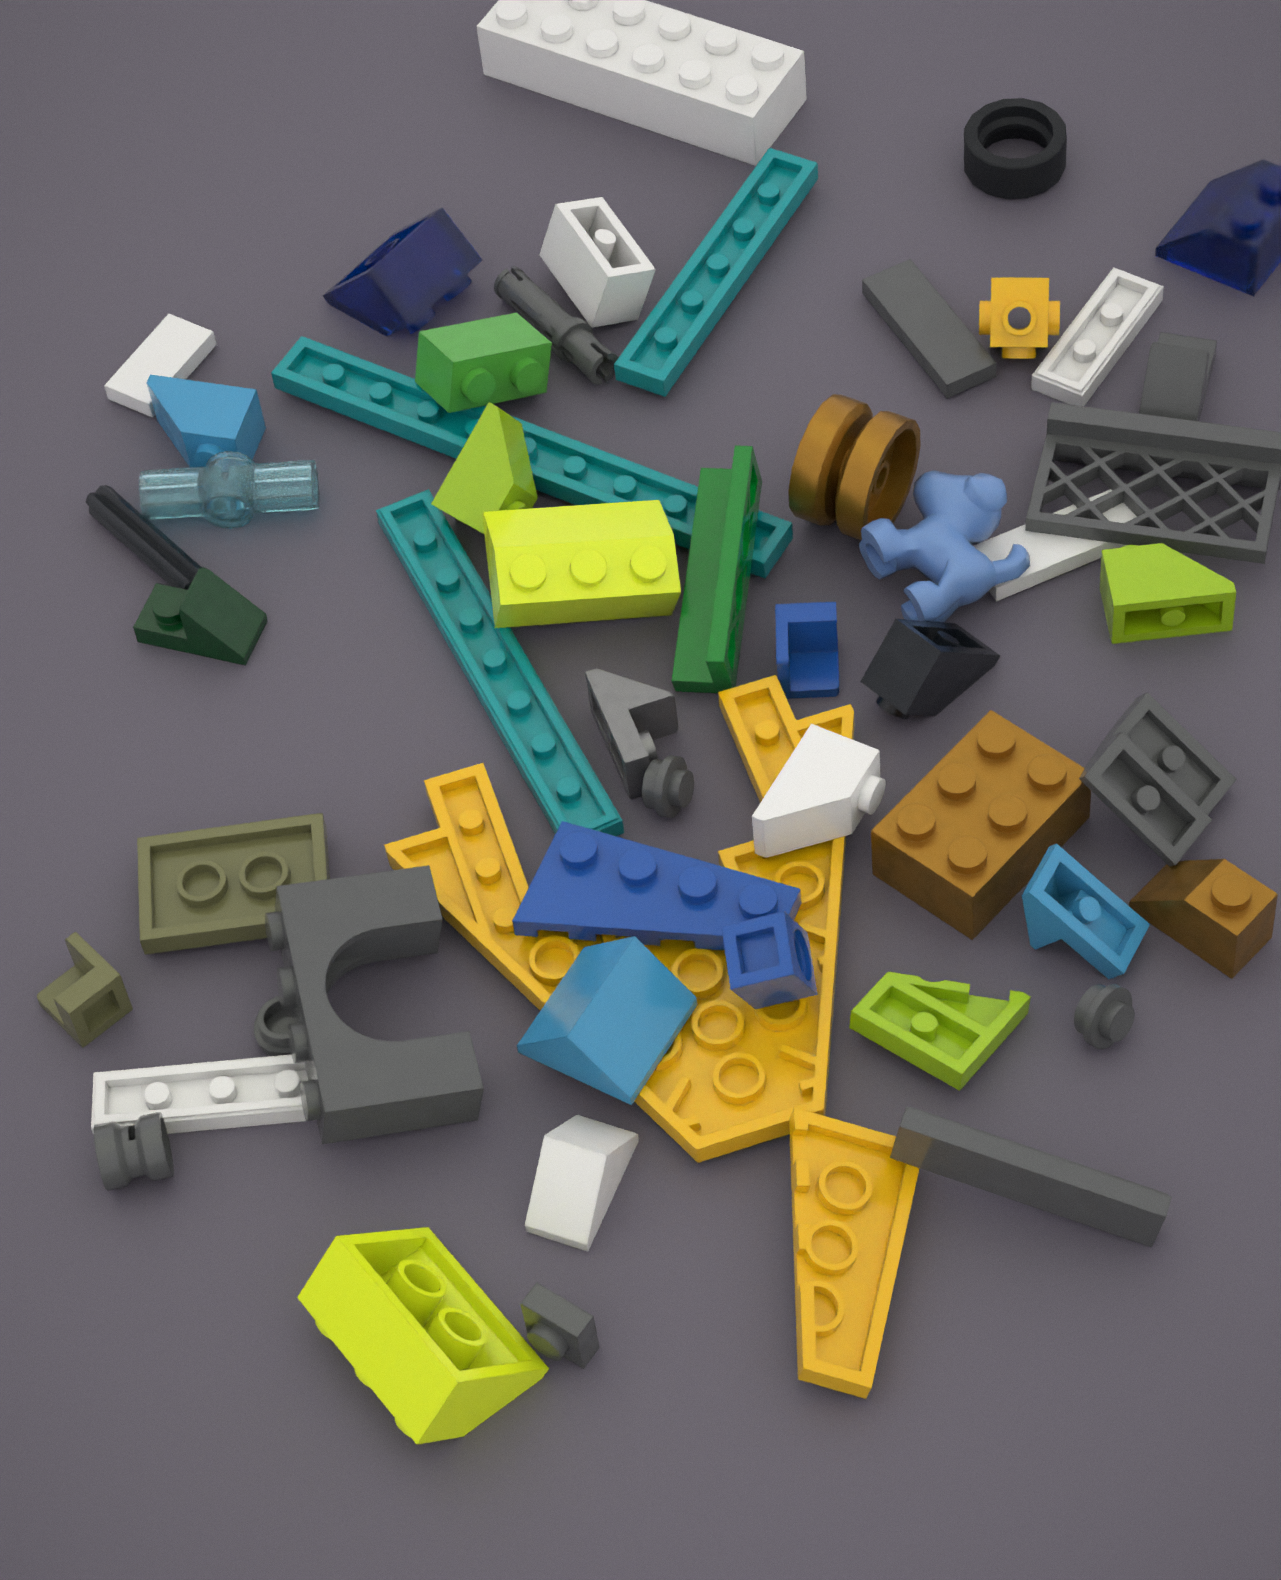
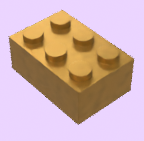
M990 710L871 830L872 874L973 940L1031 880L1048 847L1056 843L1062 847L1090 818L1091 790L1079 779L1085 768Z

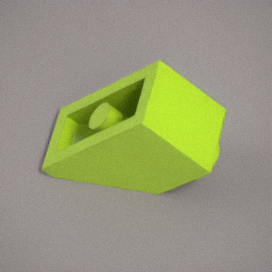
M490 402L487 404L431 505L483 535V512L531 509L538 499L522 423Z
M1163 543L1140 546L1127 545L1121 548L1102 550L1100 593L1111 644L1232 631L1236 600L1234 582Z

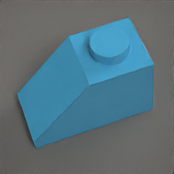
M150 374L146 383L157 421L191 470L202 471L211 475L222 474L245 478L266 429L257 389Z

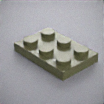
M323 813L137 838L140 943L144 954L267 938L265 913L275 912L277 886L330 879L327 829Z

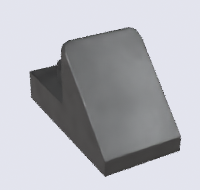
M596 668L586 671L590 709L630 800L641 797L645 771L652 760L658 759L653 740L678 731L675 697L666 690Z

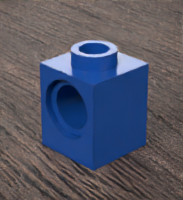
M785 911L721 926L730 989L754 1009L818 995L808 932Z

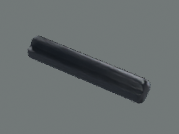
M101 485L96 492L89 493L86 504L89 506V513L169 585L186 590L189 589L198 569L201 567L195 560L112 487Z

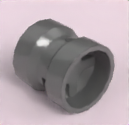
M161 1112L140 1116L134 1126H120L116 1122L94 1126L97 1162L107 1191L128 1187L132 1179L139 1178L142 1175L147 1176L153 1181L174 1176L170 1141Z

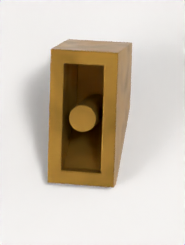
M1226 859L1179 861L1172 867L1166 864L1129 901V907L1148 923L1233 979L1272 938L1278 894Z

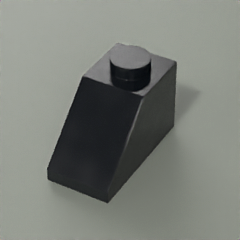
M895 619L860 682L879 695L876 702L882 709L896 717L908 719L910 715L936 716L996 665L1000 655L955 623Z

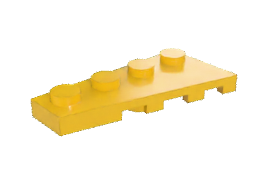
M794 1107L789 1119L798 1380L866 1399L873 1384L919 1168L890 1158L896 1136Z

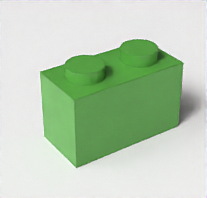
M517 312L419 331L415 382L448 413L485 406L489 402L495 404L547 393L552 342Z

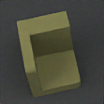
M74 932L65 939L74 966L37 994V999L40 1006L84 1048L132 1011L133 1007L121 975L77 932Z

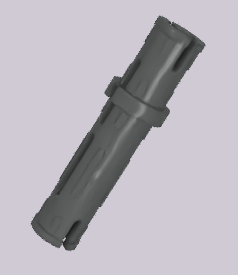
M512 266L511 273L506 268L498 275L494 283L495 294L551 341V350L561 360L570 361L575 364L593 384H602V378L607 382L615 375L614 363L619 357L592 334L593 329L586 321L569 315L562 306L542 288L537 286L519 267Z

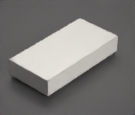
M168 314L104 385L108 399L153 418L155 411L146 383L150 374L187 379L217 345L214 332Z

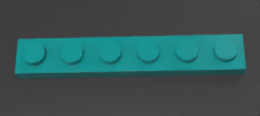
M769 148L614 363L616 380L666 397L818 180L817 162L773 148Z

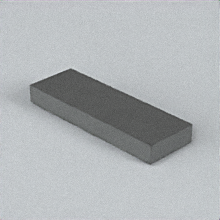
M911 259L862 279L863 295L946 398H950L996 377L995 360Z

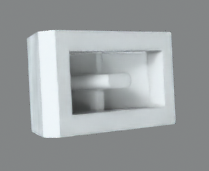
M575 1115L544 1135L525 1221L526 1232L588 1252L639 1142L638 1134Z

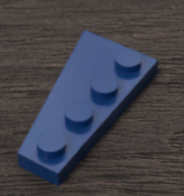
M562 821L512 922L515 935L538 937L539 930L568 932L569 939L596 941L597 934L635 936L643 945L660 946L661 940L672 939L693 941L695 948L725 950L721 926L785 911L794 920L801 905L800 888Z

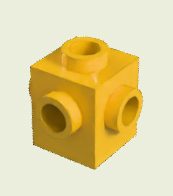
M992 277L991 301H980L979 335H990V347H1002L1001 358H1036V347H1048V335H1059L1060 301H1049V278ZM1016 307L1027 309L1031 315L1029 324L1021 329L1014 328L1008 320L1010 311Z

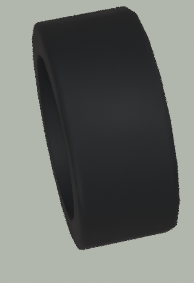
M1011 98L986 104L971 115L964 128V172L974 186L988 195L1004 199H1022L1044 193L1059 182L1066 168V124L1055 110L1042 102L1025 98ZM1019 138L1036 142L1044 147L1038 154L1026 158L1010 159L994 155L986 150L992 143L1004 139Z

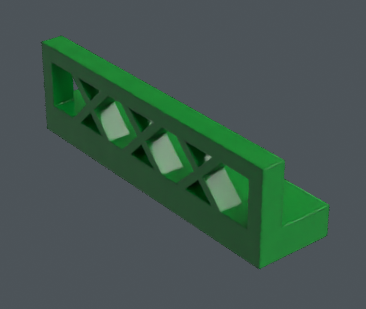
M735 445L732 469L701 468L671 680L676 692L718 693L736 687L762 488V478L753 446Z

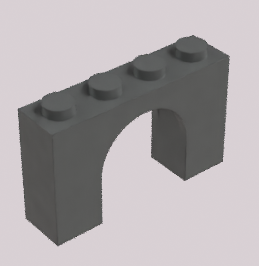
M429 865L277 886L275 912L265 913V928L269 949L271 952L281 950L284 967L277 968L276 972L280 1002L282 1007L293 1006L296 1023L289 1024L288 1026L292 1059L294 1064L305 1062L308 1081L300 1083L303 1112L306 1121L317 1120L322 1144L478 1120L484 1087L470 1031L405 1041L377 1040L362 1035L347 1026L337 1016L327 996L331 987L340 977L358 966L378 961L438 953L442 915Z

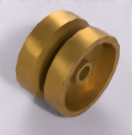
M832 394L820 405L810 420L794 459L788 489L789 508L794 516L820 526L830 525L836 520L842 534L862 540L861 529L874 520L885 518L890 519L894 523L909 494L917 469L921 442L920 428L916 420L890 411H880L873 417V413L867 403L844 395Z

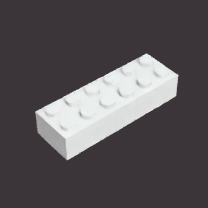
M498 0L476 26L484 75L754 166L759 163L766 151L774 144L807 100L805 55L803 50L647 0Z

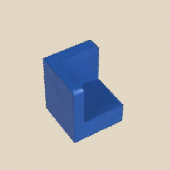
M836 602L775 604L777 678L786 698L838 696L840 688Z

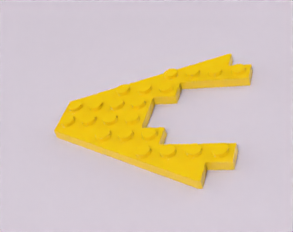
M776 675L718 692L720 710L760 803L811 724L854 740V710L851 704L796 720ZM484 763L424 780L427 796L438 829L384 845L389 865L393 870L430 866L442 917L540 1011L584 947L631 937L621 936L616 938L615 935L597 934L596 941L569 939L568 932L539 930L538 937L515 935L512 920L529 887ZM846 836L768 858L755 854L754 840L718 851L719 866L800 888L801 905L794 921L808 932L818 995L754 1009L730 989L725 950L695 948L693 941L672 939L661 940L660 946L644 945L697 997L698 1005L634 1102L697 1163L790 1134L789 1119L794 1107L823 1116L826 1114Z

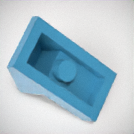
M1057 843L1048 847L1022 894L1029 941L1033 949L1041 948L1062 939L1108 979L1125 973L1150 926L1145 919Z

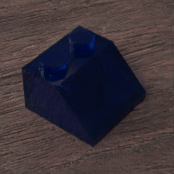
M1263 159L1211 180L1155 249V256L1254 297L1281 262V166Z
M441 207L394 232L328 290L323 297L329 305L386 337L404 328L412 334L426 325L436 315L432 306L440 298L444 297L446 301H449L472 283L468 273L483 259Z

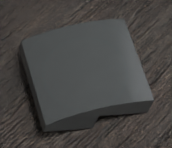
M1148 692L1137 697L1099 745L1079 778L1169 867L1179 862L1212 821L1208 814L1237 780Z

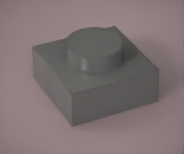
M536 1282L520 1303L529 1342L540 1353L552 1360L560 1361L562 1357H565L584 1369L600 1348L594 1316Z

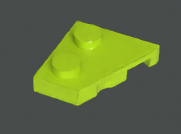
M887 972L851 1010L849 1028L960 1091L1028 1014L1031 996L1024 992L1010 990L1009 1001L969 995L970 984L948 980L929 982L915 975Z

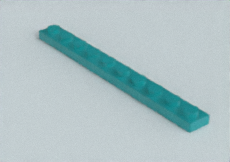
M303 336L299 338L271 372L274 387L278 390L456 459L486 406H480L448 413L415 382L414 378ZM512 416L522 423L536 490L574 505L660 500L673 531L675 544L690 549L698 492L697 486ZM760 510L758 511L751 574L764 579L767 577L793 539L792 522Z

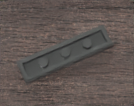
M906 1106L890 1158L1149 1247L1153 1246L1166 1219L1172 1198L1167 1193L911 1106Z

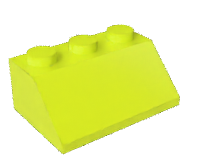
M660 500L483 512L482 517L495 628L670 616L673 614L681 594L674 534Z
M429 1227L336 1236L297 1297L315 1319L319 1331L333 1341L355 1368V1374L358 1379L373 1390L395 1417V1423L398 1428L412 1438L417 1445L464 1437L540 1381L549 1370L544 1361Z

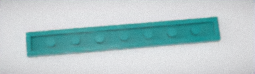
M425 490L376 510L381 529L553 832L556 834L561 822L564 821L613 836L623 834L622 818L510 627L495 628L491 594L443 512L431 505L434 497L430 490Z

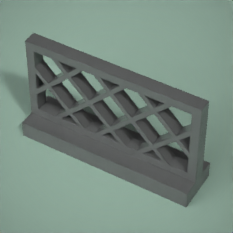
M1051 402L1047 418V434L1028 507L1025 531L1140 546L1163 543L1182 553L1265 564L1277 494L1281 483V432ZM1054 461L1085 464L1087 466L1066 476L1054 464ZM1122 469L1144 472L1146 474L1125 484L1112 470ZM1099 477L1112 491L1090 501L1078 488ZM1181 477L1204 480L1205 482L1184 492L1171 478ZM1158 485L1171 500L1150 510L1137 495ZM1241 485L1263 488L1265 490L1244 500L1231 486ZM1217 493L1231 508L1210 518L1197 503ZM1063 495L1078 508L1066 515L1042 512L1045 504ZM1124 502L1137 517L1126 523L1109 521L1102 513ZM1260 509H1261V515H1259V514L1257 513V511L1260 510ZM1183 511L1196 524V526L1186 531L1170 530L1162 521ZM1243 519L1257 533L1256 541L1230 538L1222 529Z

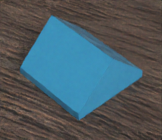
M635 936L587 946L582 949L517 1044L518 1053L632 1105L698 1005L697 997Z

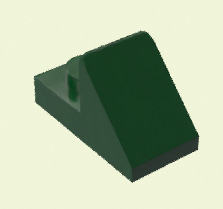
M200 567L188 590L156 583L133 629L139 643L246 666L268 620L265 612L212 571Z

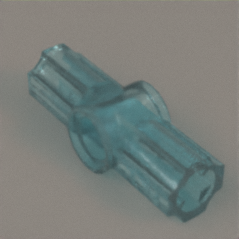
M225 451L210 457L205 467L140 471L139 478L140 507L143 516L148 520L205 517L208 522L215 526L234 529L248 524L255 513L305 511L319 508L320 492L315 460L255 463L254 460L245 454Z

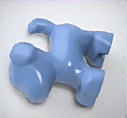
M934 470L926 472L919 476L913 488L915 503L924 520L906 530L897 529L890 519L880 518L870 522L861 529L860 552L868 569L876 578L880 580L900 570L917 569L931 580L916 581L903 590L910 599L901 605V612L906 620L944 623L958 607L978 601L993 586L1019 578L1030 567V555L1020 544H1013L1007 557L997 561H991L985 554L972 546L988 539L998 528L1002 507L1007 503L1006 488L1002 479L991 474L953 475Z

